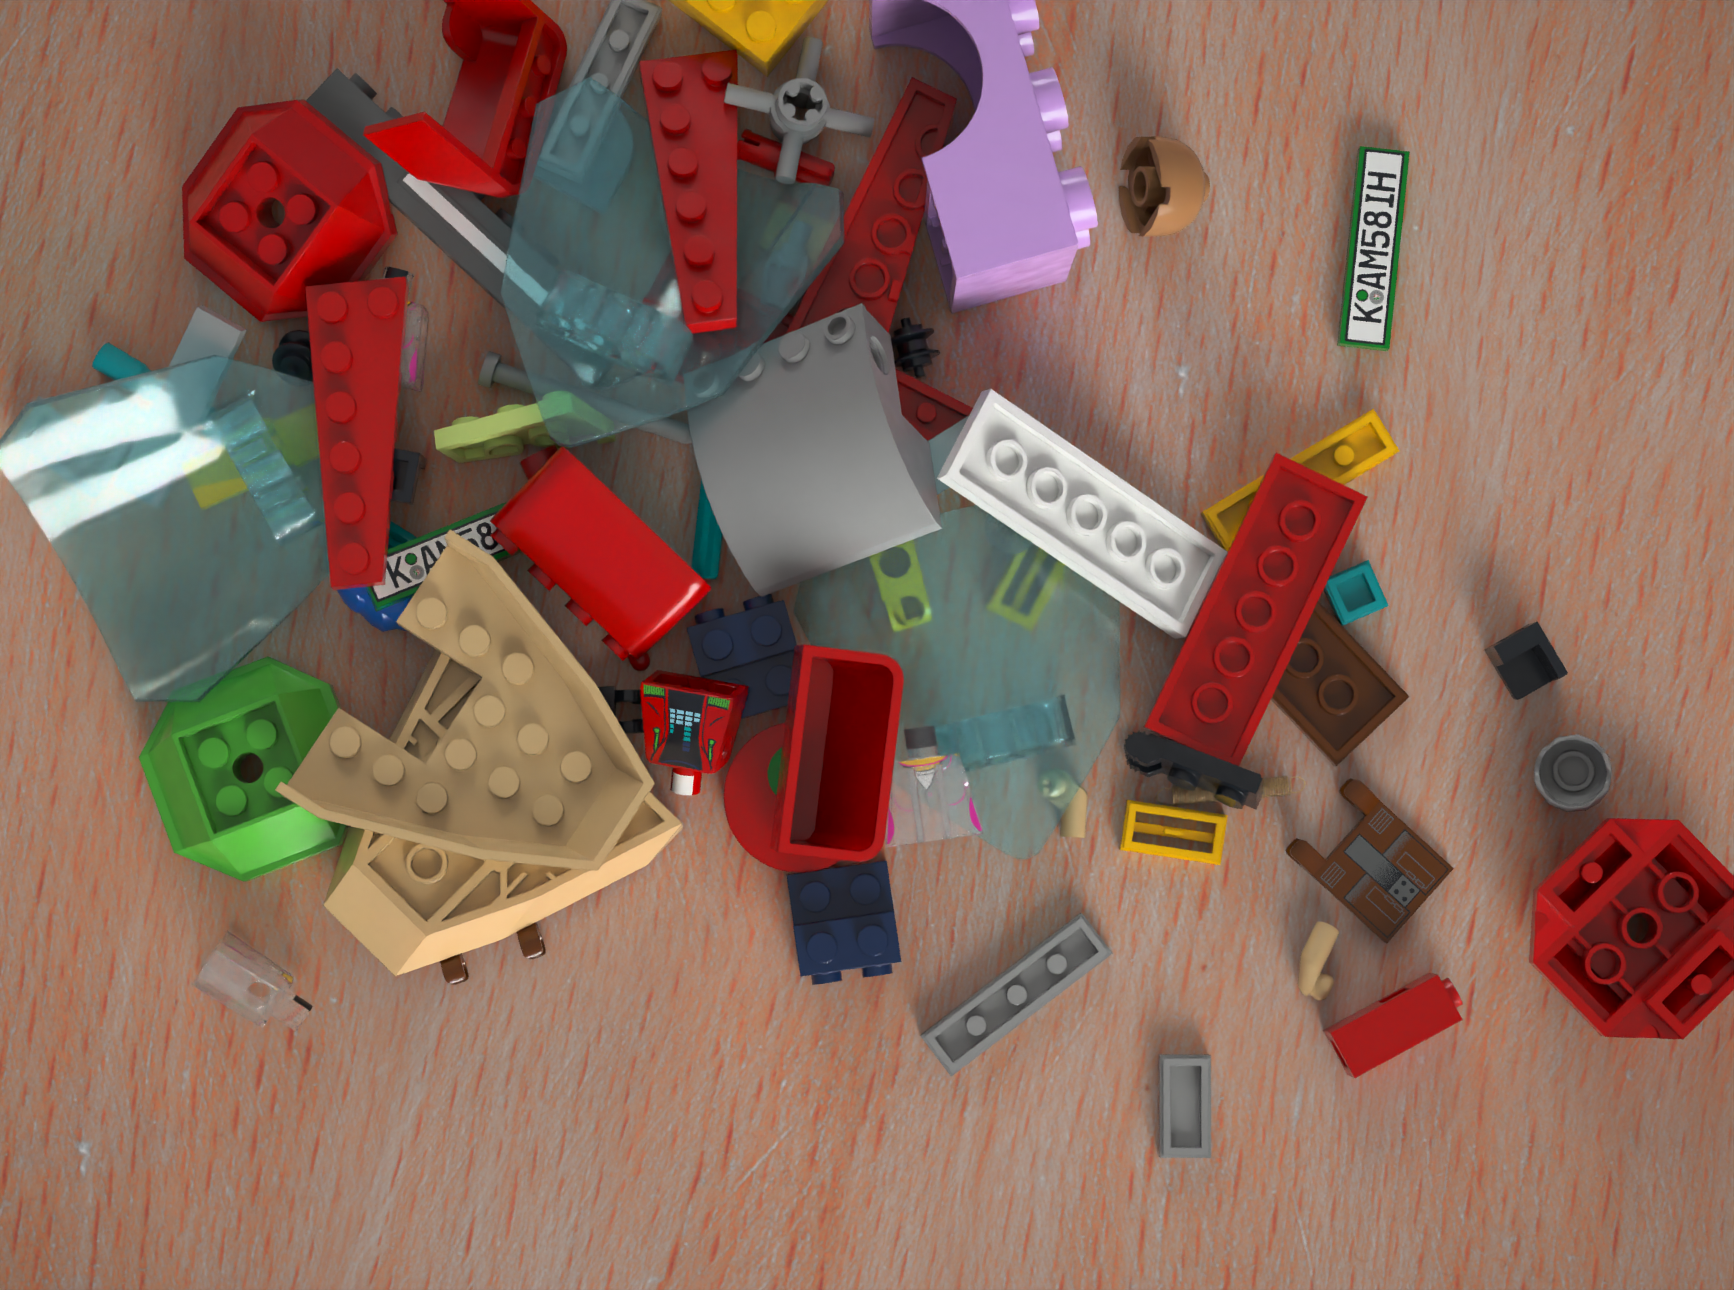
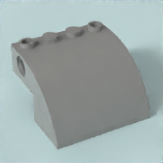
M862 303L684 376L690 436L705 493L730 551L747 580L761 597L942 529L930 443L902 415L891 335L866 310Z

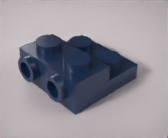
M772 594L744 601L745 611L725 616L723 608L697 614L694 616L696 625L686 628L701 678L749 686L741 719L788 705L794 648L797 643L784 600L774 602Z
M887 861L786 875L800 977L811 975L812 985L842 981L841 971L861 968L863 978L893 973L891 963L902 961Z

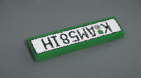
M1360 146L1357 150L1337 346L1388 351L1390 348L1409 151Z
M507 502L388 549L385 585L365 587L375 611L377 612L414 596L447 547L444 537L449 530L454 531L490 554L497 562L512 557L490 536L497 529L490 520ZM518 550L513 556L522 552Z

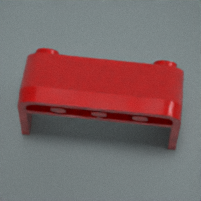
M443 0L447 4L442 19L443 38L451 50L463 59L443 126L424 111L365 126L363 136L418 180L498 198L521 194L529 185L566 60L567 43L564 33L558 24L531 0Z

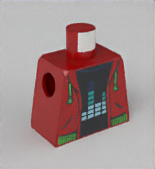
M656 670L641 682L640 694L646 759L653 764L672 767L670 786L672 792L680 795L699 794L701 792L702 773L714 774L728 763L749 686Z

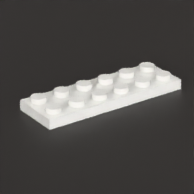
M992 389L981 392L937 477L938 480L1174 639L1186 637L1227 553L1226 550Z

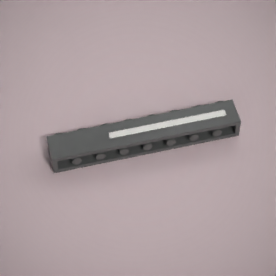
M337 68L306 101L382 164L389 202L594 391L631 352L632 341L627 335L632 331V328L611 309L605 315L601 313L591 303L596 295L576 276H573L569 281L561 276L554 269L559 261L538 241L531 248L517 235L523 229L520 224L502 208L494 214L481 202L486 195L418 180L363 136L365 126L403 116L392 106L385 113L372 101L377 93L356 73L348 79Z

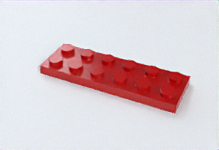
M1278 453L1273 455L1143 726L1144 728L1171 741L1234 765H1240L1368 496Z

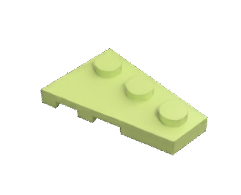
M567 392L548 394L543 397L542 402L527 406L519 404L506 405L499 408L497 414L482 418L472 416L461 417L454 420L452 426L434 430L436 450L458 463L519 455L523 452L525 444L541 447L556 445L557 449L562 446L564 448H571L570 438L590 435L596 436L598 444L616 441L614 423Z

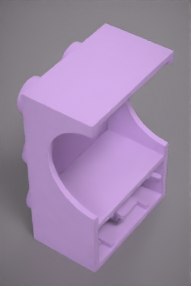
M869 0V32L874 49L904 46L916 48L936 56L956 72L965 84L973 102L975 113L964 131L943 149L922 157L927 177L923 218L951 314L1065 282L1077 249L1090 246L1089 229L1098 226L1092 192L1083 168L1079 166L1058 172L1053 157V152L1062 150L1060 130L1069 126L1066 105L1057 75L1053 67L1029 73L1024 58L1034 55L1031 31L1038 30L1040 27L1035 0Z

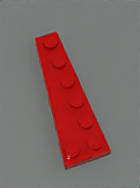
M737 49L639 61L640 80L685 334L736 328L738 106L723 102L727 84L738 85Z
M911 77L787 333L861 303L889 333L925 211L927 177L922 157L943 149L957 98Z
M406 276L305 286L330 584L333 590L385 585L391 517L389 510L394 480V448L398 430L397 411L402 381L401 361L403 344L405 343L409 284Z

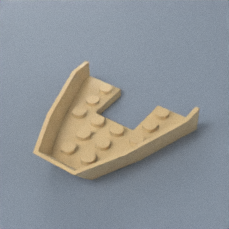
M449 530L444 537L447 547L396 622L405 630L479 676L481 680L426 763L338 708L288 784L280 782L275 790L320 819L479 859L598 871L655 782L596 683L496 559L454 531Z
M436 649L389 740L426 763L481 678ZM649 792L598 871L479 859L350 826L323 906L394 976H398L502 940L645 867L683 827L682 823Z

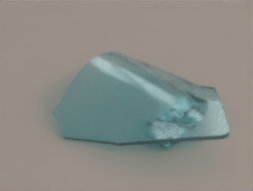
M591 77L537 103L510 232L501 296L524 368L550 438L559 446L575 447L668 417L724 395L759 347L845 243L844 193L838 188L816 183L784 184L775 179L737 169L736 328L692 334L691 330L683 323L648 120L636 112L618 95Z
M212 355L29 402L0 439L1 470L24 501L64 564L95 620L136 702H200L330 574L313 381L258 365Z
M977 505L940 513L942 529L800 582L794 614L811 645L884 654L893 658L903 671L904 685L892 782L926 805L929 802L932 809L1005 854L1016 859H1029L1037 855L1088 775L1120 718V602ZM930 726L933 746L911 749L909 729ZM948 755L938 766L933 783L926 792L927 802L925 789L914 776V767H903L899 762ZM950 757H951V764H950V766H949L947 769H945V770H943L942 772H940L942 769L946 768V767L949 765V763H950ZM964 785H965L966 794H965L964 799H963L960 803H958V804H956V805H952V806H950V805H945V804H954V803L958 802V801L962 798V796H963V794H964ZM970 798H972L982 828L981 831L971 821L969 811Z

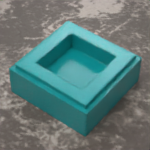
M1369 560L1330 576L1324 588L1336 619L1342 626L1389 606Z

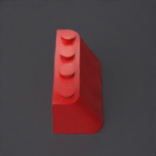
M563 446L558 448L490 520L497 528L490 536L511 556L518 550L524 553L534 563L527 571L549 592L555 585L561 588L571 598L564 606L586 627L592 620L599 624L608 633L601 641L622 661L629 655L638 661L712 589L700 575Z
M806 644L795 646L770 843L771 849L778 853L853 862L870 860L882 849L886 833L904 685L903 671L893 658L878 653Z

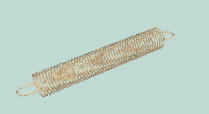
M1281 776V780L1280 777H1276V781L1275 777H1271V782L1270 778H1266V783L1265 778H1263L1266 797L1269 796V792L1271 797L1298 793L1291 792V778L1289 791L1288 776H1286V779L1285 776ZM1172 786L1173 804H1160L1179 805V789L1182 805L1184 803L1186 805L1189 803L1194 804V802L1195 804H1199V802H1212L1215 793L1211 792L1210 799V791H1208V801L1207 790L1203 789V801L1202 788L1199 790V787H1196L1195 792L1193 791V801L1192 791L1189 794V790L1185 789L1184 796L1183 788L1181 790L1177 786L1176 791V786L1174 788Z

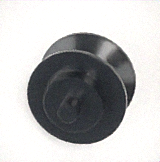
M910 317L901 319L902 328L893 332L894 337L891 338L892 346L897 347L899 357L894 360L895 367H902L903 371L914 370L915 378L925 376L923 368L931 365V359L940 354L939 350L929 349L926 341L934 333V329H923L922 324L912 325Z
M294 330L286 333L281 338L279 347L275 350L272 357L275 372L281 379L292 385L307 386L313 383L310 336L308 331Z

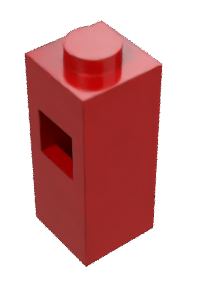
M1427 973L1323 1031L1347 1075L1357 1078L1462 1021L1463 1019L1457 1007L1463 1005L1449 978L1441 981L1438 974Z

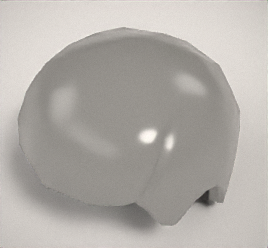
M1579 734L1557 737L1541 750L1536 759L1534 783L1537 790L1549 805L1565 812L1586 811L1597 805L1605 797L1611 785L1612 765L1608 754L1605 753L1604 749L1596 741Z

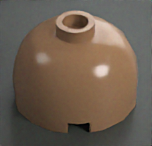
M1163 136L1135 137L1128 145L1120 170H1129V189L1125 186H1119L1121 215L1127 229L1131 233H1140L1139 236H1167L1177 234L1187 228L1199 214L1203 202L1207 200L1210 192L1209 177L1204 172L1195 152L1181 141Z

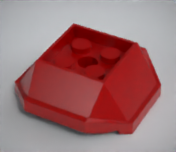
M304 99L237 107L182 186L184 259L260 322L308 317L305 286L364 281L398 235L394 215L390 211L388 190L382 164ZM276 199L282 203L285 209V218L281 225L275 221L272 215V205Z
M1606 818L1533 890L1529 963L1600 1036L1683 1040L1734 990V876L1680 820ZM1639 913L1646 919L1648 930L1642 940L1635 942L1627 933V923L1633 915Z

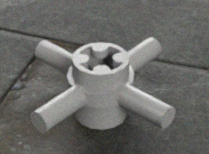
M805 37L803 39L796 78L783 83L775 90L774 94L728 83L723 103L769 113L772 132L782 142L775 179L784 184L795 183L802 145L815 138L824 127L870 138L875 118L830 107L824 89L815 82L823 42L815 37ZM795 107L801 109L805 107L808 110L804 120L793 118L796 112Z

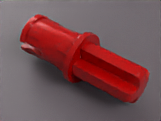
M746 128L741 134V138H744V141L739 139L737 143V160H743L771 171L775 177L782 143L756 134ZM801 151L795 181L820 191H825L833 180L835 166L831 162Z

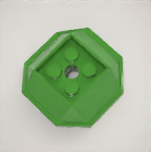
M267 656L173 692L145 744L139 760L174 853L246 882L342 845L349 828L348 825L320 819L275 790L280 782L288 784L337 709H341L333 685ZM256 754L262 760L263 772L258 780L249 783L242 777L240 767L242 761L248 755Z

